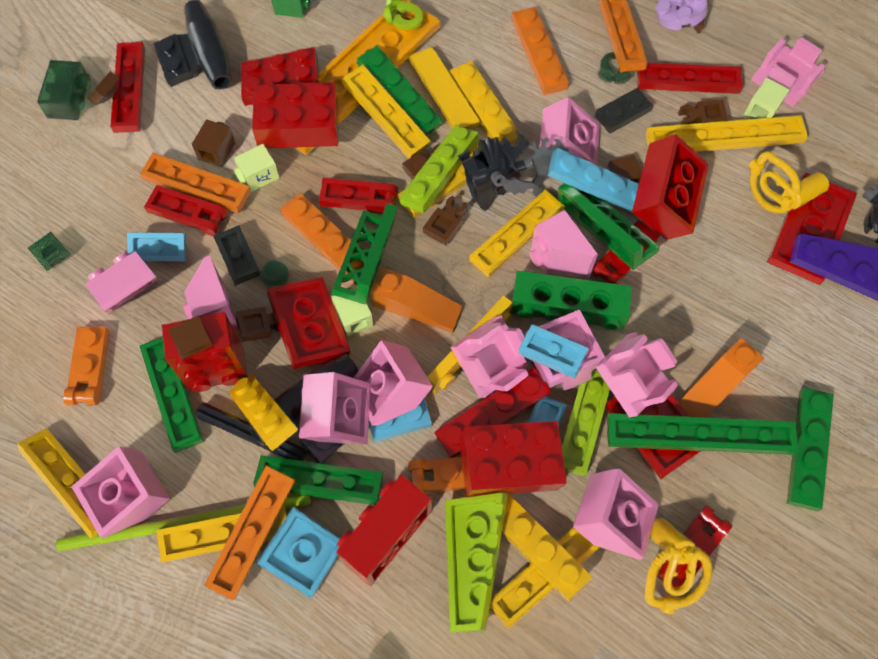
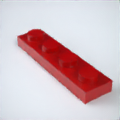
M143 41L117 43L115 75L119 79L114 84L117 91L113 94L110 128L113 133L140 132L146 49Z
M647 63L646 70L637 71V87L640 90L740 94L743 88L741 67Z
M534 367L527 371L528 376L510 390L496 391L434 432L450 458H454L461 453L459 436L464 427L506 424L551 394L550 388Z

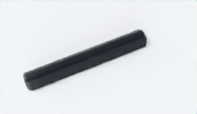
M203 402L196 411V416L199 419L285 459L304 461L307 451L304 447L285 440L273 451L267 445H261L249 430L248 426L251 423Z

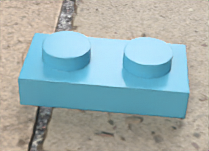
M127 233L128 253L131 254L136 251L143 261H188L187 233Z
M532 324L518 352L523 357L576 379L588 355L589 348Z
M424 398L416 409L378 426L372 425L369 420V426L375 443L432 427V422Z

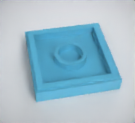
M292 507L256 563L307 597L312 598L338 557L336 551L339 549L337 542L340 537L300 510Z

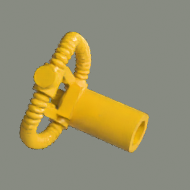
M769 151L763 152L758 159L752 160L748 166L751 169L749 185L752 195L762 208L771 213L782 214L791 209H797L826 192L829 188L828 178L823 173L815 172L800 181L798 174L795 173L796 171L793 170L791 165ZM767 160L771 161V163L775 164V166L779 167L791 178V183L789 184L777 172L770 170L763 173L760 178L762 191L781 206L773 205L765 200L762 194H760L759 187H757L758 177L761 175ZM768 177L773 178L777 182V186L780 185L785 189L782 196L768 187Z
M657 518L654 520L650 539L663 551L658 553V556H655V559H653L649 566L644 598L646 603L653 607L661 608L662 612L674 614V611L680 607L690 606L703 597L712 579V562L706 552L696 547L689 538L666 519ZM669 560L663 585L667 592L675 596H662L658 598L654 596L657 572H659L661 564ZM697 560H700L703 567L701 582H699V585L692 594L690 593L685 597L678 598L677 596L683 595L691 589L695 579ZM677 564H688L685 583L678 588L672 587L673 576H677L675 572Z

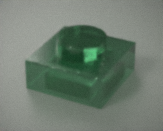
M49 232L28 247V250L46 271H49L71 255L52 232Z

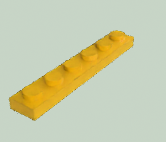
M802 115L647 127L645 132L648 147L649 143L677 134L695 152L805 143L808 138Z

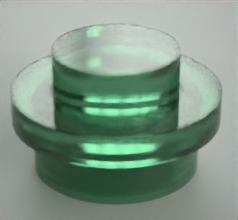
M269 261L263 266L260 277L264 285L269 288L285 285L288 281L289 271L285 264L279 261Z

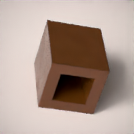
M206 119L195 137L192 147L198 160L222 167L236 142L228 125L223 122H213Z

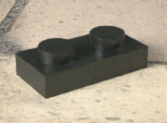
M637 87L596 109L595 117L611 134L651 112L653 104Z
M239 225L213 236L235 286L261 275Z

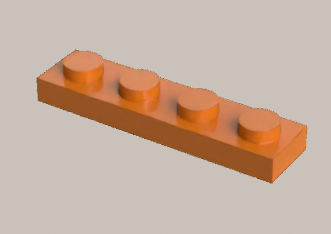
M599 0V6L620 72L646 70L647 59L627 0Z
M536 7L512 12V22L543 95L567 90L569 85L568 79Z
M156 153L151 154L140 172L143 180L220 205L239 214L251 194V189L248 185Z
M299 193L280 208L281 215L340 270L351 240L304 195ZM361 260L350 263L355 271L364 267Z
M269 466L265 467L204 584L205 587L232 601L236 599L296 481L295 479Z

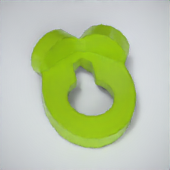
M387 0L383 14L389 25L392 24L404 30H414L422 25L423 12L418 6L409 2H402L401 0ZM411 11L416 16L412 20H405L401 15L395 13Z

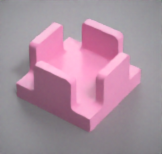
M802 37L799 38L793 49L785 45L786 40L782 38L769 51L762 66L754 73L751 79L761 86L767 77L790 89L784 102L793 108L822 77L826 67L822 63L819 66L815 64L822 50Z
M577 310L538 326L589 348L588 355L576 379L533 361L537 372L544 382H547L549 387L561 383L563 390H567L589 381L592 370L596 369V366L605 356L581 311Z
M501 315L494 316L451 346L478 397L485 398L495 390L508 391L528 376L525 368L529 365L518 352L525 336L519 328H508Z
M637 332L627 334L596 366L629 417L639 415L649 405L664 402L678 386L676 380L668 381L662 370L672 368L677 364L676 358L664 340L660 338L645 343L648 340L646 335H638Z

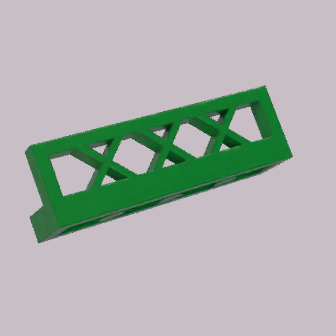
M565 183L558 187L559 201L565 205L564 210L631 269H636L659 252L660 246L606 201ZM641 244H643L647 248V250H645L644 252L643 246Z
M387 203L382 216L363 210L331 295L366 304L393 228L398 206ZM365 222L379 225L378 229L369 231L365 226ZM368 240L371 248L362 251L357 243ZM361 260L364 267L355 271L350 263ZM353 280L357 285V289L353 291L343 288L341 285L344 282Z

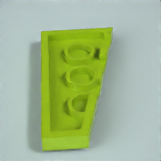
M503 492L445 500L450 632L486 631L508 494Z

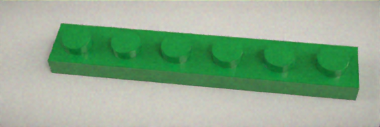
M609 413L607 416L608 447L795 455L799 452L794 421L659 415L629 417L627 414Z

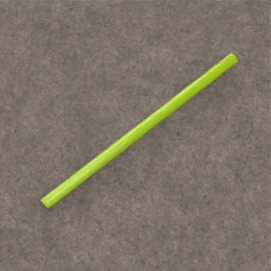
M304 495L287 497L284 504H286V510L292 509V507L311 506L312 498L311 496ZM245 505L132 525L105 538H100L99 534L92 539L88 534L57 539L56 548L58 552L153 535L159 529L242 513Z

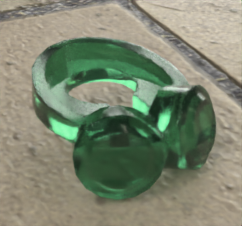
M615 53L605 54L601 59L597 73L599 78L606 83H626L631 78L630 71L620 72L618 68L617 74L614 75L612 67L609 66L608 62L611 59H616Z

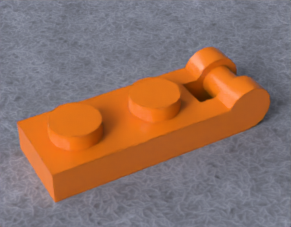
M107 327L76 328L68 385L63 394L65 405L76 406L78 403L83 402L86 405L99 404L110 333ZM81 385H88L85 391H81Z
M462 457L408 461V471L412 473L411 483L423 493L465 490ZM424 472H433L434 481H425Z

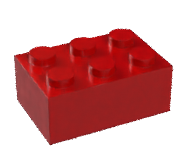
M335 82L254 85L252 131L257 146L264 144L266 149L338 146V98Z
M677 134L649 143L632 212L665 240L693 234L709 164Z
M225 312L200 317L213 346L184 360L179 355L168 329L186 320L161 325L165 360L189 391L204 392L211 389L212 386L221 384L233 386L240 379L248 377L244 347Z
M558 421L464 427L459 436L466 497L502 492L505 494L558 491L567 484Z
M400 475L396 481L393 479L388 481L380 492L383 497L375 506L372 504L368 505L359 517L361 523L353 532L350 529L347 530L337 542L339 549L336 553L340 560L370 587L432 512V499L403 475Z

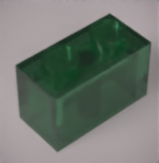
M60 60L49 61L37 100L38 105L47 118L79 119L80 112L85 106L84 98L86 91L90 88L91 84L90 75L86 73L82 63Z

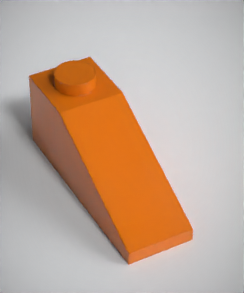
M382 267L371 290L373 307L453 333L462 311L461 305L413 278Z
M740 338L680 399L679 404L690 417L706 418L765 357L743 338Z

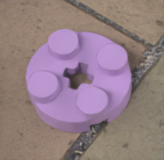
M660 0L656 5V13L660 25L670 30H681L682 25L690 24V27L699 24L707 15V0Z

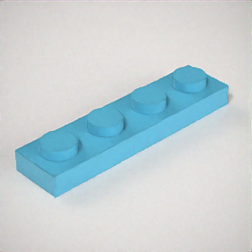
M560 148L552 152L547 176L632 212L639 186L638 183Z

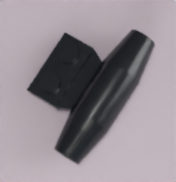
M190 0L184 6L187 34L175 33L153 43L166 82L170 87H173L194 77L193 74L201 67L213 88L217 90L226 89L231 85L232 77L228 54L218 27L200 0Z
M343 354L315 368L308 374L335 372L353 378L358 373V368L348 355ZM303 378L274 399L296 426L298 434L300 432L299 422L301 418ZM250 424L248 427L254 438L261 445H266ZM299 438L300 443L315 461L321 464L346 444L318 442Z

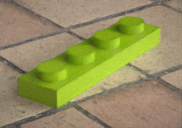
M455 125L399 197L400 204L424 214L462 164L458 156L467 149L471 152L479 140L478 132Z
M597 368L592 370L589 381L579 384L561 446L565 471L582 477L587 475L610 391L609 386Z

